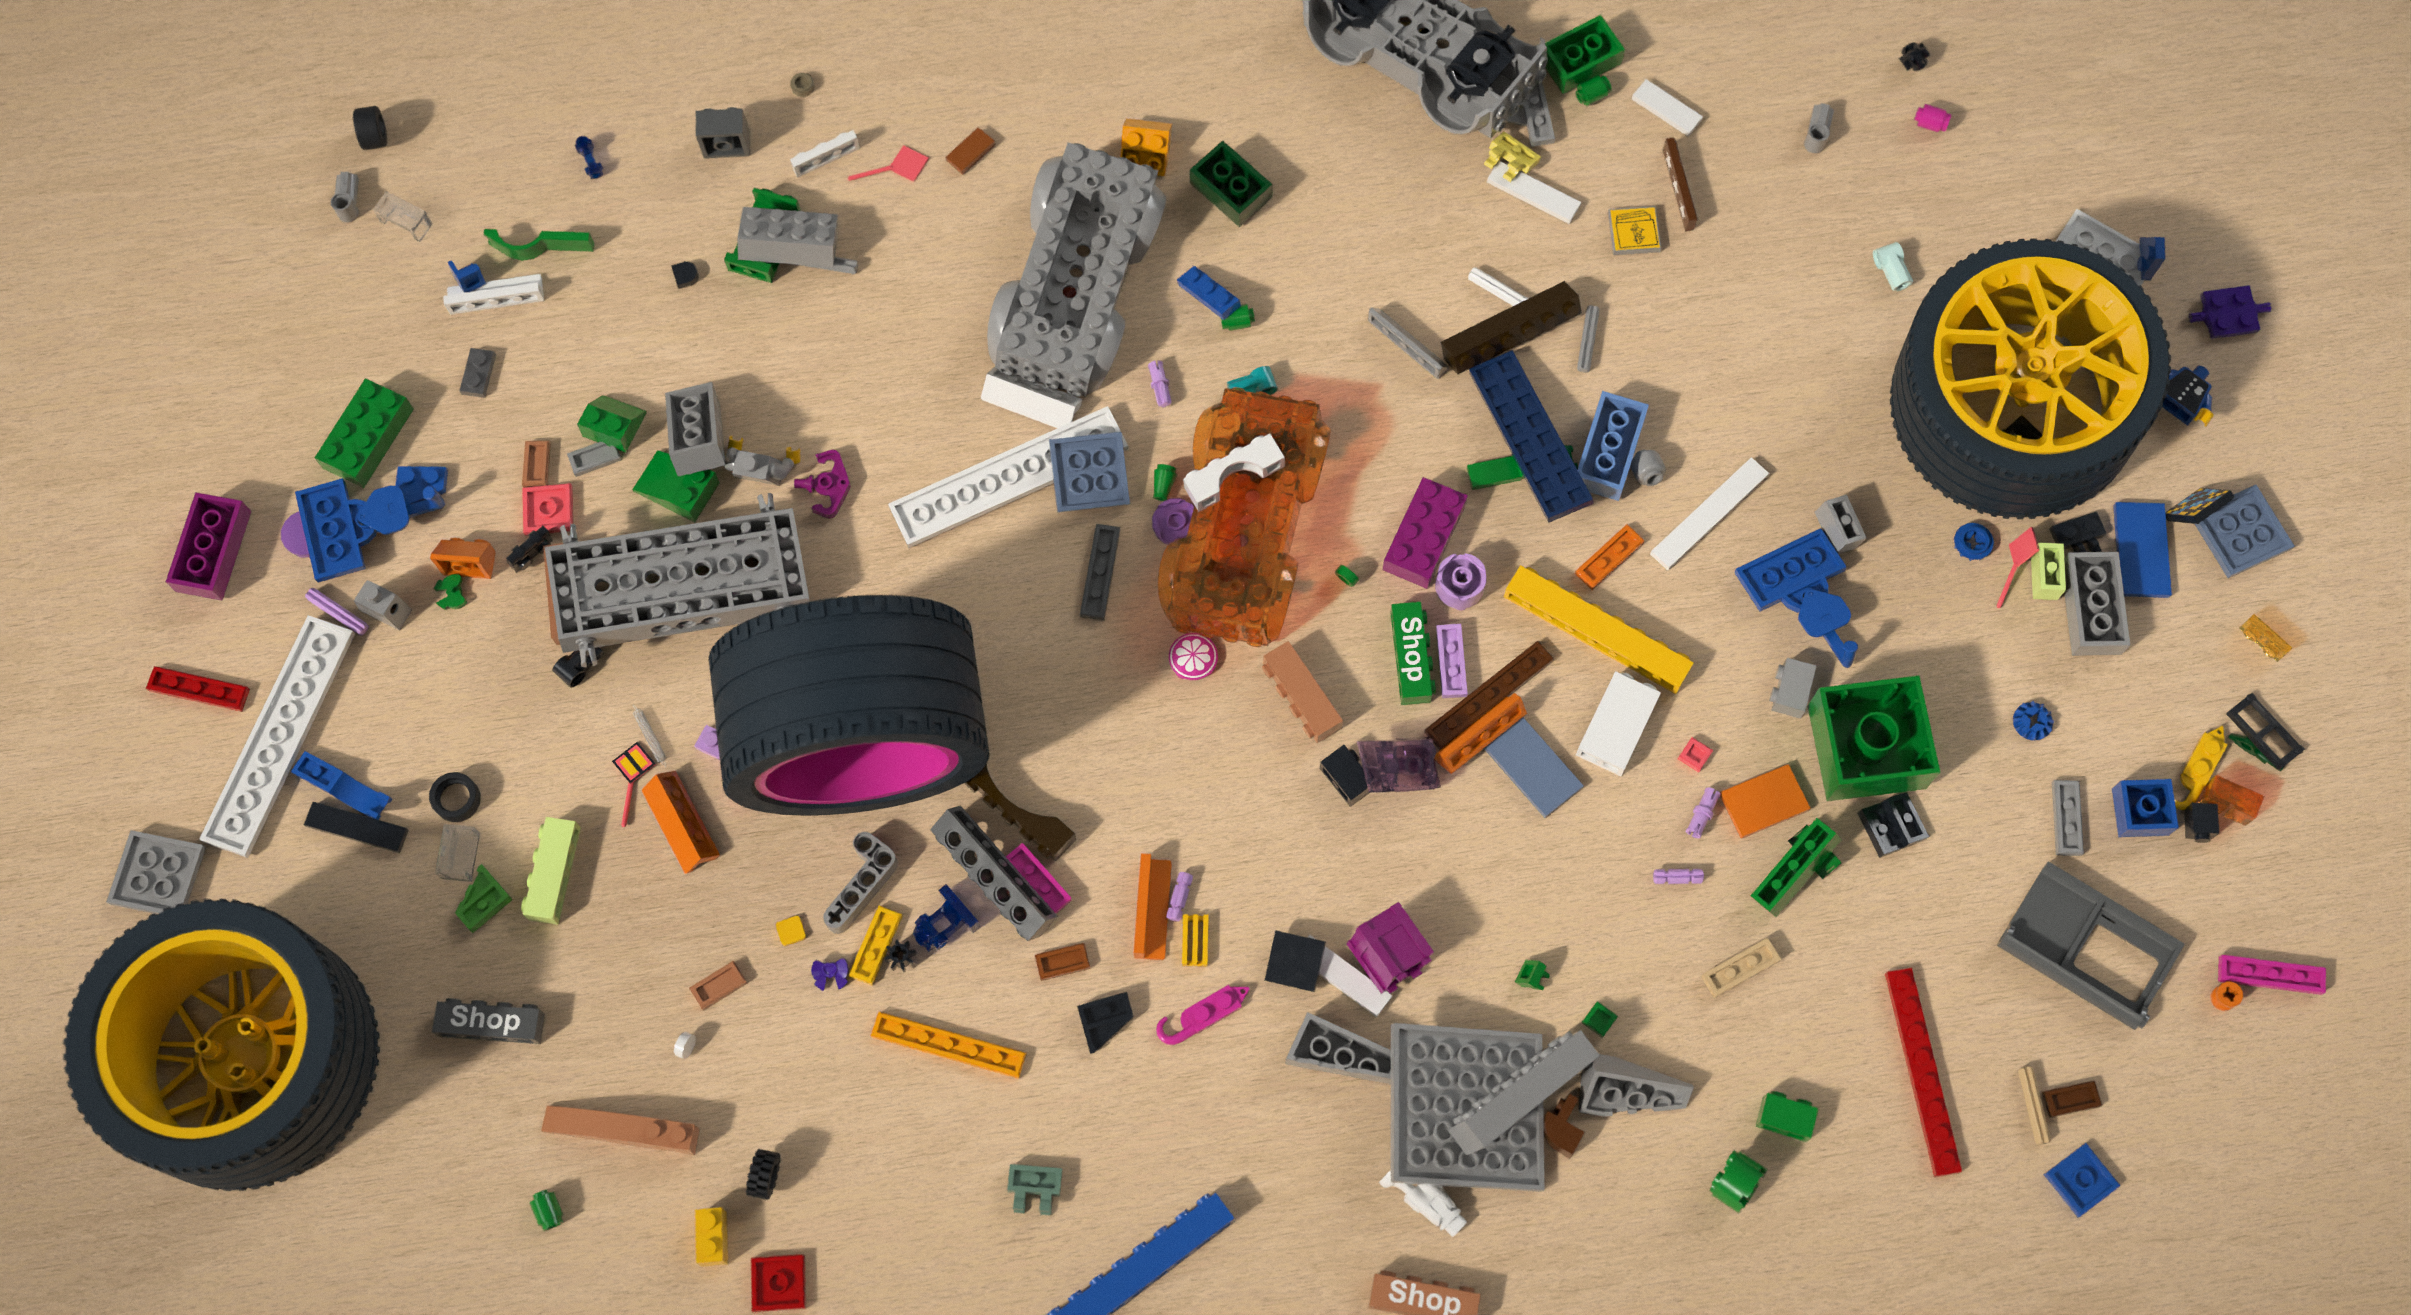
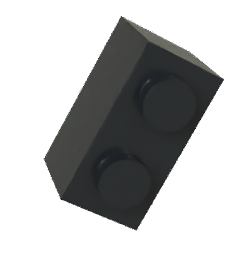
M1342 745L1320 762V770L1351 807L1374 790L1375 777L1368 768L1364 769L1358 762L1360 759L1353 749L1348 750L1345 745Z

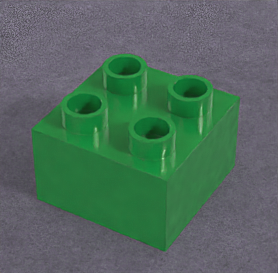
M1920 675L1821 687L1807 707L1827 801L1924 790L1941 773Z

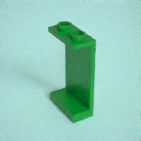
M753 188L752 190L755 199L753 207L801 211L798 200L793 196L778 195L766 188L762 190ZM738 243L734 253L727 252L724 258L728 271L772 283L780 264L738 260Z

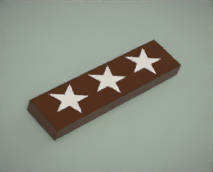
M1674 137L1666 138L1663 153L1685 232L1692 231L1698 219L1676 140Z

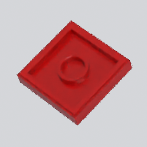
M804 1254L751 1258V1307L753 1313L806 1309Z

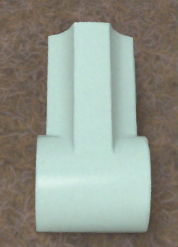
M1898 242L1873 250L1875 265L1878 269H1883L1893 291L1898 292L1912 285L1913 279L1904 263V252Z

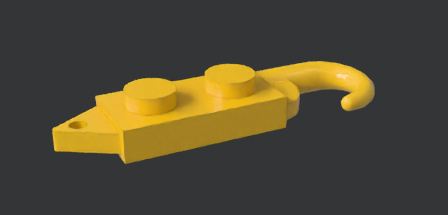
M2223 726L2209 733L2204 732L2201 735L2180 774L2181 783L2190 792L2185 801L2179 802L2175 800L2176 809L2186 810L2187 806L2191 803H2196L2203 788L2208 783L2227 747L2224 740Z

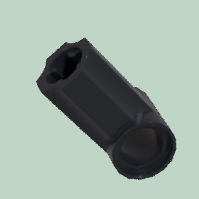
M599 647L595 648L596 660L604 655V652ZM578 650L569 656L561 657L553 666L552 671L570 688H573L584 679L586 671L593 664L588 655L587 667H582L580 651Z

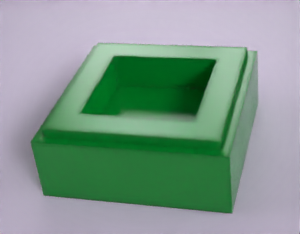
M1597 1001L1582 1021V1024L1603 1038L1618 1016Z

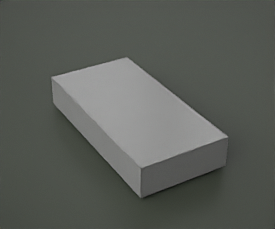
M597 442L567 453L575 477L621 461L617 448L614 446L609 447L603 442Z

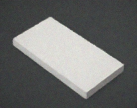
M2076 209L2055 242L2060 240L2070 245L2073 243L2080 248L2090 249L2089 251L2095 254L2099 253L2103 255V258L2112 260L2113 264L2117 267H2122L2128 276L2131 275L2138 286L2142 285L2145 280H2141V271L2137 269V262L2140 257V244Z

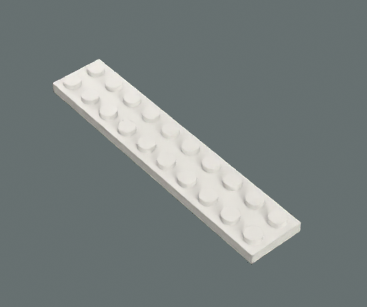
M1107 406L893 501L888 505L908 548L1053 484L1049 439L1121 431ZM1122 435L1123 449L1125 452L1129 450L1124 436Z
M309 615L307 616L199 840L240 856L249 857L355 636L352 630Z

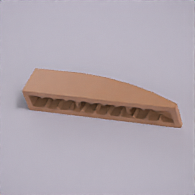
M547 1106L541 1132L695 1155L700 1129L695 1124L596 1110Z

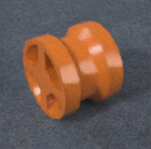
M2224 982L2214 988L2211 993L2212 1004L2221 1011L2233 1009L2243 1000V991L2234 982Z

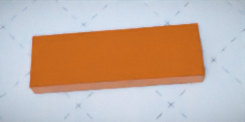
M1626 524L1575 571V575L1593 590L1634 553L1645 540Z

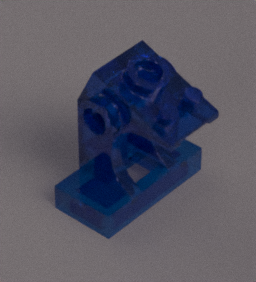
M947 884L938 890L940 896L945 901L944 904L932 915L928 916L925 913L915 921L916 926L913 931L915 940L920 946H924L928 952L934 948L937 950L943 948L949 942L948 938L964 924L972 933L981 927L979 921ZM945 916L951 925L939 933L933 925Z

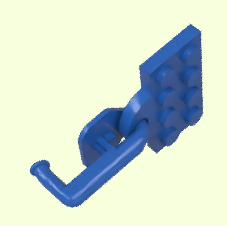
M343 478L295 492L314 578L318 583L366 569L361 547L370 543L377 535V532L388 535L401 531L409 524V518L439 510L445 506L444 499L433 486H427L423 490V497L426 500L406 505L404 494L397 486L376 489L371 493L367 501L359 499L350 500L346 482Z
M1821 528L1735 569V575L1759 612L1782 602L1788 609L1799 613L1798 621L1808 635L1812 637L1823 636L1842 666L1845 668L1852 666L1858 644L1854 641H1847L1843 644L1835 630L1848 624L1851 612L1841 597L1828 593L1829 585L1827 582L1828 579L1844 572L1847 566Z

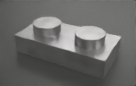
M470 349L459 390L462 395L485 398L496 358L494 351Z

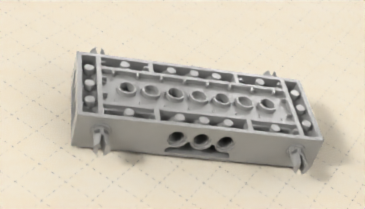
M768 493L767 505L762 494L757 496L760 513L580 542H578L575 524H570L569 536L565 526L562 525L560 531L563 544L545 547L558 639L563 653L579 650L581 666L587 667L588 655L593 666L598 664L595 654L596 647L741 624L773 610L809 602L793 508L775 511L773 494ZM748 558H756L759 564L756 567L750 568L745 565V561ZM699 566H707L710 570L706 575L700 576L695 572ZM649 574H657L660 577L658 582L654 584L648 583L646 577ZM604 581L610 585L604 592L595 589L599 582Z

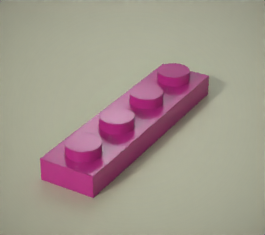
M2220 955L2218 957V982H2234L2239 985L2323 995L2326 993V968Z

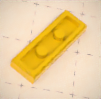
M878 905L850 969L849 977L873 986L884 957L888 952L886 947L891 945L903 915L901 913Z

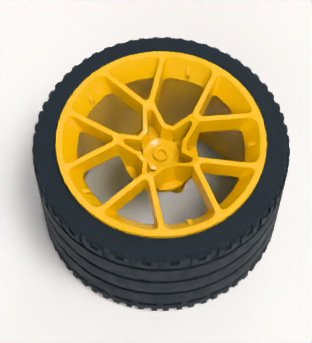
M2031 238L2026 241L2025 239H2018L2016 242L2004 241L2001 245L1998 243L1993 244L1991 248H1982L1976 254H1969L1966 259L1959 260L1955 267H1950L1943 276L1937 279L1936 284L1932 285L1917 310L1895 365V371L1891 380L1890 394L1892 395L1890 405L1892 409L1891 417L1894 418L1892 424L1897 432L1896 437L1898 441H1901V448L1908 455V461L1910 463L1913 462L1916 472L1920 471L1924 476L1923 479L1926 482L1929 481L1932 484V488L1941 491L1944 497H1950L1956 504L1961 503L1965 505L1966 509L1977 510V513L1983 514V512L1988 513L1992 517H1997V515L2003 516V519L2017 517V520H2023L2024 517H2029V519H2035L2037 516L2049 517L2052 513L2057 515L2064 510L2074 509L2077 504L2080 506L2086 500L2095 497L2099 491L2104 490L2125 466L2153 425L2163 406L2168 392L2166 389L2170 383L2169 374L2171 373V366H2169V363L2171 362V355L2168 351L2170 348L2169 341H2166L2167 331L2163 329V320L2157 314V307L2153 306L2150 302V296L2143 292L2144 288L2141 285L2138 286L2131 275L2128 276L2122 267L2119 268L2114 265L2112 260H2107L2102 257L2103 255L2095 254L2089 251L2090 249L2084 247L2083 249L2072 243L2070 245L2060 240L2055 242L2051 241V239L2037 240V238ZM2005 324H2022L2034 326L2035 328L2032 332L2018 334ZM1990 326H1991V328H1992L1993 331H1990V330H1980V329H1983V328H1986V327H1990ZM2057 335L2060 338L2064 336L2070 341L2072 346H2063L2055 339V336ZM1957 343L1996 345V375L1955 381L1952 368L1953 346ZM2081 366L2092 370L2098 382L2102 403L2101 416L2065 390L2072 374ZM2000 389V394L1988 422L1980 418L1963 398L1964 393ZM2008 394L2015 399V403L2019 407H2027L2030 403L2047 402L2044 431L2040 439L2021 438L2022 436L2010 435L1999 430L1997 424ZM2057 404H2061L2088 424L2087 428L2072 435L2054 439L2053 432Z

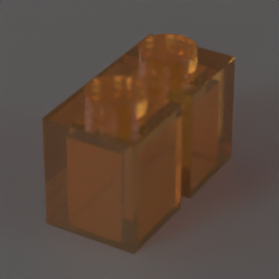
M2215 775L2206 784L2199 803L2218 804V814L2222 813L2232 804L2234 806L2225 813L2224 817L2246 826L2256 819L2264 795Z

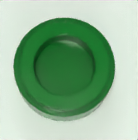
M1340 564L1335 570L1336 576L1350 587H1354L1359 581L1356 574L1344 565Z

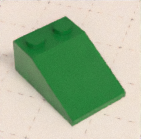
M657 450L632 490L695 523L720 482L716 473L710 469L678 476L670 455Z

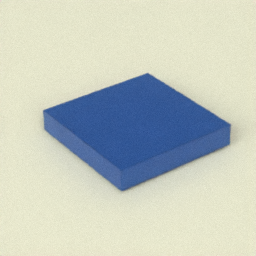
M2087 1143L2080 1146L2043 1174L2078 1218L2120 1187V1184Z

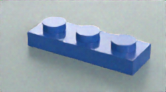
M1196 266L1191 267L1177 279L1178 285L1223 320L1241 306L1240 300Z

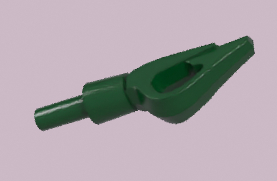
M2233 733L2228 736L2244 751L2255 756L2264 764L2267 762L2277 769L2247 736Z

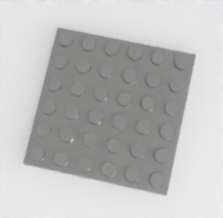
M1402 1023L1391 1024V1183L1534 1192L1545 1191L1543 1101L1485 1148L1469 1155L1464 1153L1448 1131L1454 1125L1452 1120L1457 1115L1472 1108V1104L1476 1100L1491 1093V1089L1495 1085L1510 1078V1074L1514 1070L1530 1062L1529 1059L1533 1055L1542 1051V1034Z

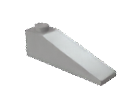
M1599 1054V1057L1582 1070L1579 1113L1606 1117L1613 1116V1112L1627 1111L1628 1114H1636L1637 1110L1652 1109L1655 1112L1686 1109L1694 1089L1692 1084L1609 1055Z

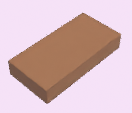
M525 441L523 488L548 485L551 453L550 441Z
M733 960L689 989L704 1011L748 983Z

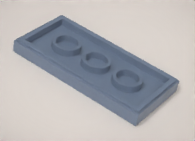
M1523 717L1483 748L1544 818L1549 816L1584 786Z

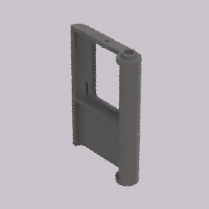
M2049 861L2040 871L1997 944L1999 948L2133 1030H2136L2138 1027L2142 1029L2150 1018V1015L2147 1014L2148 1007L2185 945L2183 942ZM2096 925L2102 926L2157 960L2158 966L2136 1002L2130 1001L2075 967L2074 960Z

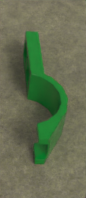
M484 229L483 233L488 238L490 246L512 259L521 261L532 260L542 255L546 250L593 252L594 250L593 239L590 233L541 231L535 240L522 246L510 245L500 238L497 229Z
M1564 445L1573 461L1571 452H1573V446ZM1513 456L1469 464L1466 468L1472 490L1521 481L1524 478Z

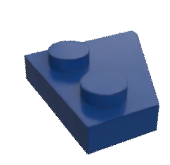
M2140 237V257L2137 262V269L2141 271V280H2151L2165 261V237Z

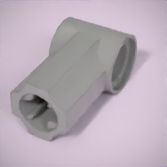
M1821 103L1813 107L1808 133L1804 141L1806 150L1811 153L1823 151L1830 135L1829 129L1834 109L1828 104Z
M341 172L337 175L335 195L330 201L332 208L343 222H352L359 214L356 206L359 178L356 174L350 172Z

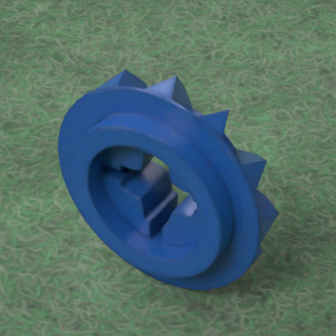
M1977 523L1964 524L1957 530L1953 538L1955 543L1954 549L1958 550L1960 557L1969 558V561L1981 560L1988 556L1994 545L1990 531ZM1974 535L1975 542L1979 544L1972 550L1971 543L1967 541Z
M2032 701L2023 703L2015 710L2013 725L2017 733L2023 738L2033 741L2041 740L2052 731L2054 720L2052 719L2051 711H2048L2044 704ZM2037 713V721L2040 724L2036 723L2034 726L2029 728L2031 719L2028 718V716L2033 717Z

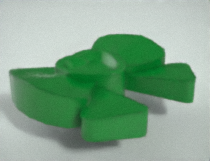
M453 574L444 578L443 581H437L434 590H447L446 594L448 595L436 602L438 606L446 610L448 607L460 609L467 604V600L462 596V588L460 587L463 577Z

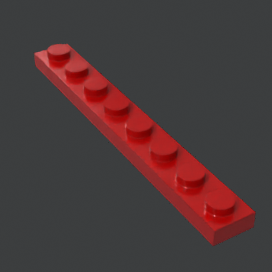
M1912 968L1888 971L1885 973L1934 1178L1959 1174L1962 1172L1913 970Z

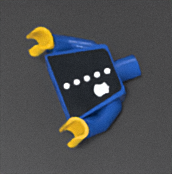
M2200 365L2193 371L2187 367H2182L2179 371L2171 369L2169 374L2170 383L2166 389L2168 392L2162 408L2187 426L2194 419V421H2203L2204 426L2207 427L2214 416L2211 412L2212 396L2209 394L2212 386L2205 381L2209 371Z

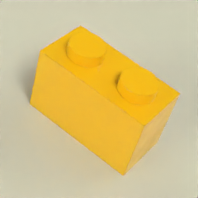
M722 1207L695 1209L696 1263L701 1267L728 1265L727 1211Z

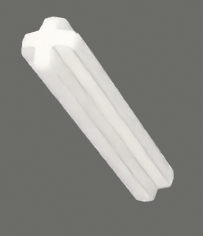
M1474 267L1468 275L1469 280L1512 306L1528 299L1477 267Z

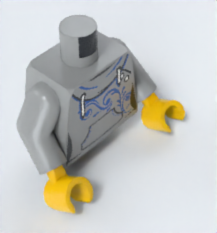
M730 436L724 467L729 471H733L732 474L735 478L780 486V481L786 478L794 464L800 463V448L792 451V447H787L786 458L780 461L771 456L742 451L744 439L741 438V440L737 441L733 440V436Z

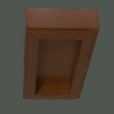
M2095 1080L2042 1092L2050 1118L2102 1106Z

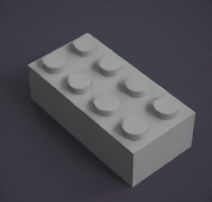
M743 207L737 237L738 260L833 267L838 238V214Z
M704 383L665 393L669 455L677 475L682 476L724 466L725 453L721 409L713 383Z
M2119 552L2068 553L2064 558L2066 582L2064 595L2072 656L2122 655L2130 646Z

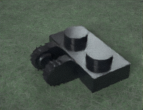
M2097 512L2053 525L2049 529L2055 543L2064 544V549L2072 547L2075 553L2086 552L2082 544L2085 542L2091 552H2102L2097 539L2104 537L2107 533Z

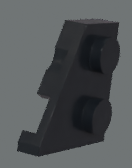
M1127 992L1077 1006L1090 1054L1095 1053L1134 1017Z

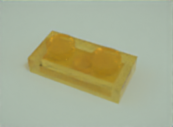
M2255 614L2240 627L2246 638L2258 644L2268 657L2273 658L2277 662L2292 649L2286 641Z

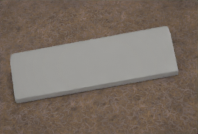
M1371 307L1369 309L1368 321L1436 379H1439L1449 369L1446 363L1379 308Z

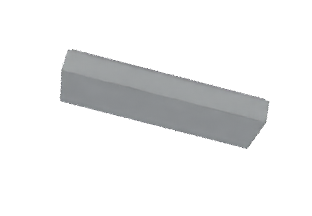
M2054 780L2052 782L2056 855L2082 856L2084 848L2080 782Z

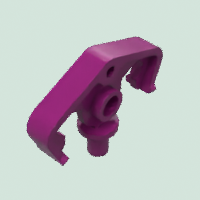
M833 449L816 454L817 461L820 464H825L828 460L834 461L835 464L831 472L821 473L815 479L813 475H809L806 479H794V488L806 489L809 493H813L815 489L820 495L830 497L831 506L829 508H824L822 504H815L811 508L814 514L828 519L834 518L838 514L851 488L841 456L838 451Z

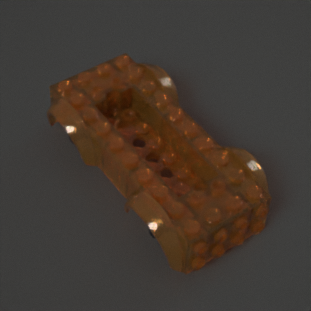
M1234 387L1232 389L1225 388L1222 401L1206 408L1200 415L1193 438L1195 470H1201L1207 467L1212 460L1216 458L1222 459L1228 456L1233 449L1237 447L1243 448L1251 444V441L1256 437L1271 434L1285 457V467L1264 478L1255 472L1246 470L1230 474L1220 487V501L1198 512L1194 505L1187 536L1174 539L1167 545L1159 567L1158 596L1165 616L1176 631L1184 634L1196 632L1205 638L1222 637L1225 641L1231 643L1243 641L1253 647L1269 646V643L1279 638L1298 569V561L1289 553L1301 505L1314 498L1331 434V428L1322 420L1320 404H1316L1311 400H1293L1288 396H1269L1261 391L1256 393L1246 392L1242 388ZM1255 490L1260 494L1256 502H1248L1246 500V494L1249 491ZM1245 515H1251L1254 517V521L1251 524L1245 525L1241 523V518ZM1238 535H1245L1249 541L1246 546L1238 547L1234 543L1235 538Z

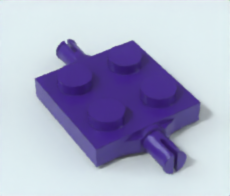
M2250 285L2203 291L2200 294L2203 305L2202 312L2189 313L2188 319H2190V323L2204 321L2208 327L2211 339L2252 334L2261 330L2257 317L2258 313L2271 312L2270 302L2256 304L2253 300Z

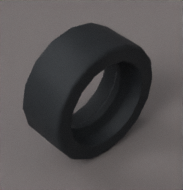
M450 772L440 776L432 784L429 791V802L432 809L444 820L462 822L469 819L477 811L481 802V793L478 786L467 775L459 772ZM457 783L466 786L469 791L467 803L456 811L446 810L440 801L443 791L448 786Z

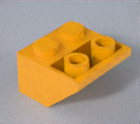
M1126 118L1122 130L1120 157L1126 158L1135 164L1149 165L1154 170H1158L1157 176L1165 177L1171 145L1172 124Z

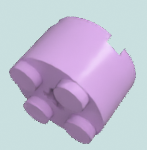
M1453 554L1445 558L1439 566L1435 590L1440 600L1447 606L1460 611L1474 606L1484 593L1486 585L1485 566L1477 557L1471 554Z

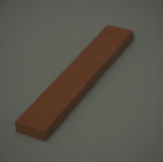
M1536 641L1427 727L1424 731L1425 734L1441 750L1502 700L1509 697L1552 663L1554 658L1539 641Z

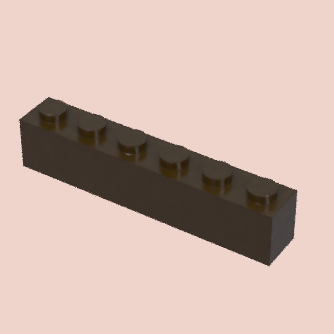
M1563 281L1441 341L1444 360L1457 375L1581 314L1579 295Z

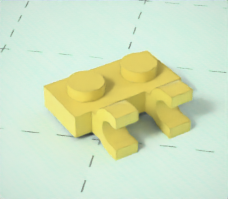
M1502 132L1491 142L1489 147L1491 149L1489 152L1491 156L1484 164L1492 169L1503 157L1510 162L1507 166L1509 169L1504 173L1503 178L1511 182L1520 170L1527 174L1539 163L1541 156L1506 132Z

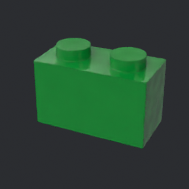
M1771 1091V1093L1765 1094L1762 1098L1755 1127L1807 1142L1812 1138L1819 1108L1813 1107L1810 1101L1804 1099L1790 1100L1787 1099V1095L1784 1093Z

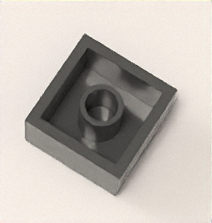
M729 107L721 110L707 108L696 111V138L704 159L750 156V130L742 108Z

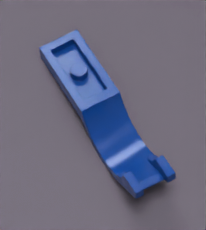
M304 751L291 770L297 777L378 821L381 818L380 814L383 809L393 800L382 792L370 789L345 772Z

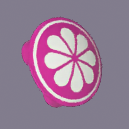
M1198 633L1180 636L1173 642L1169 650L1170 666L1176 673V676L1181 679H1203L1214 672L1218 661V652L1214 643L1208 637Z

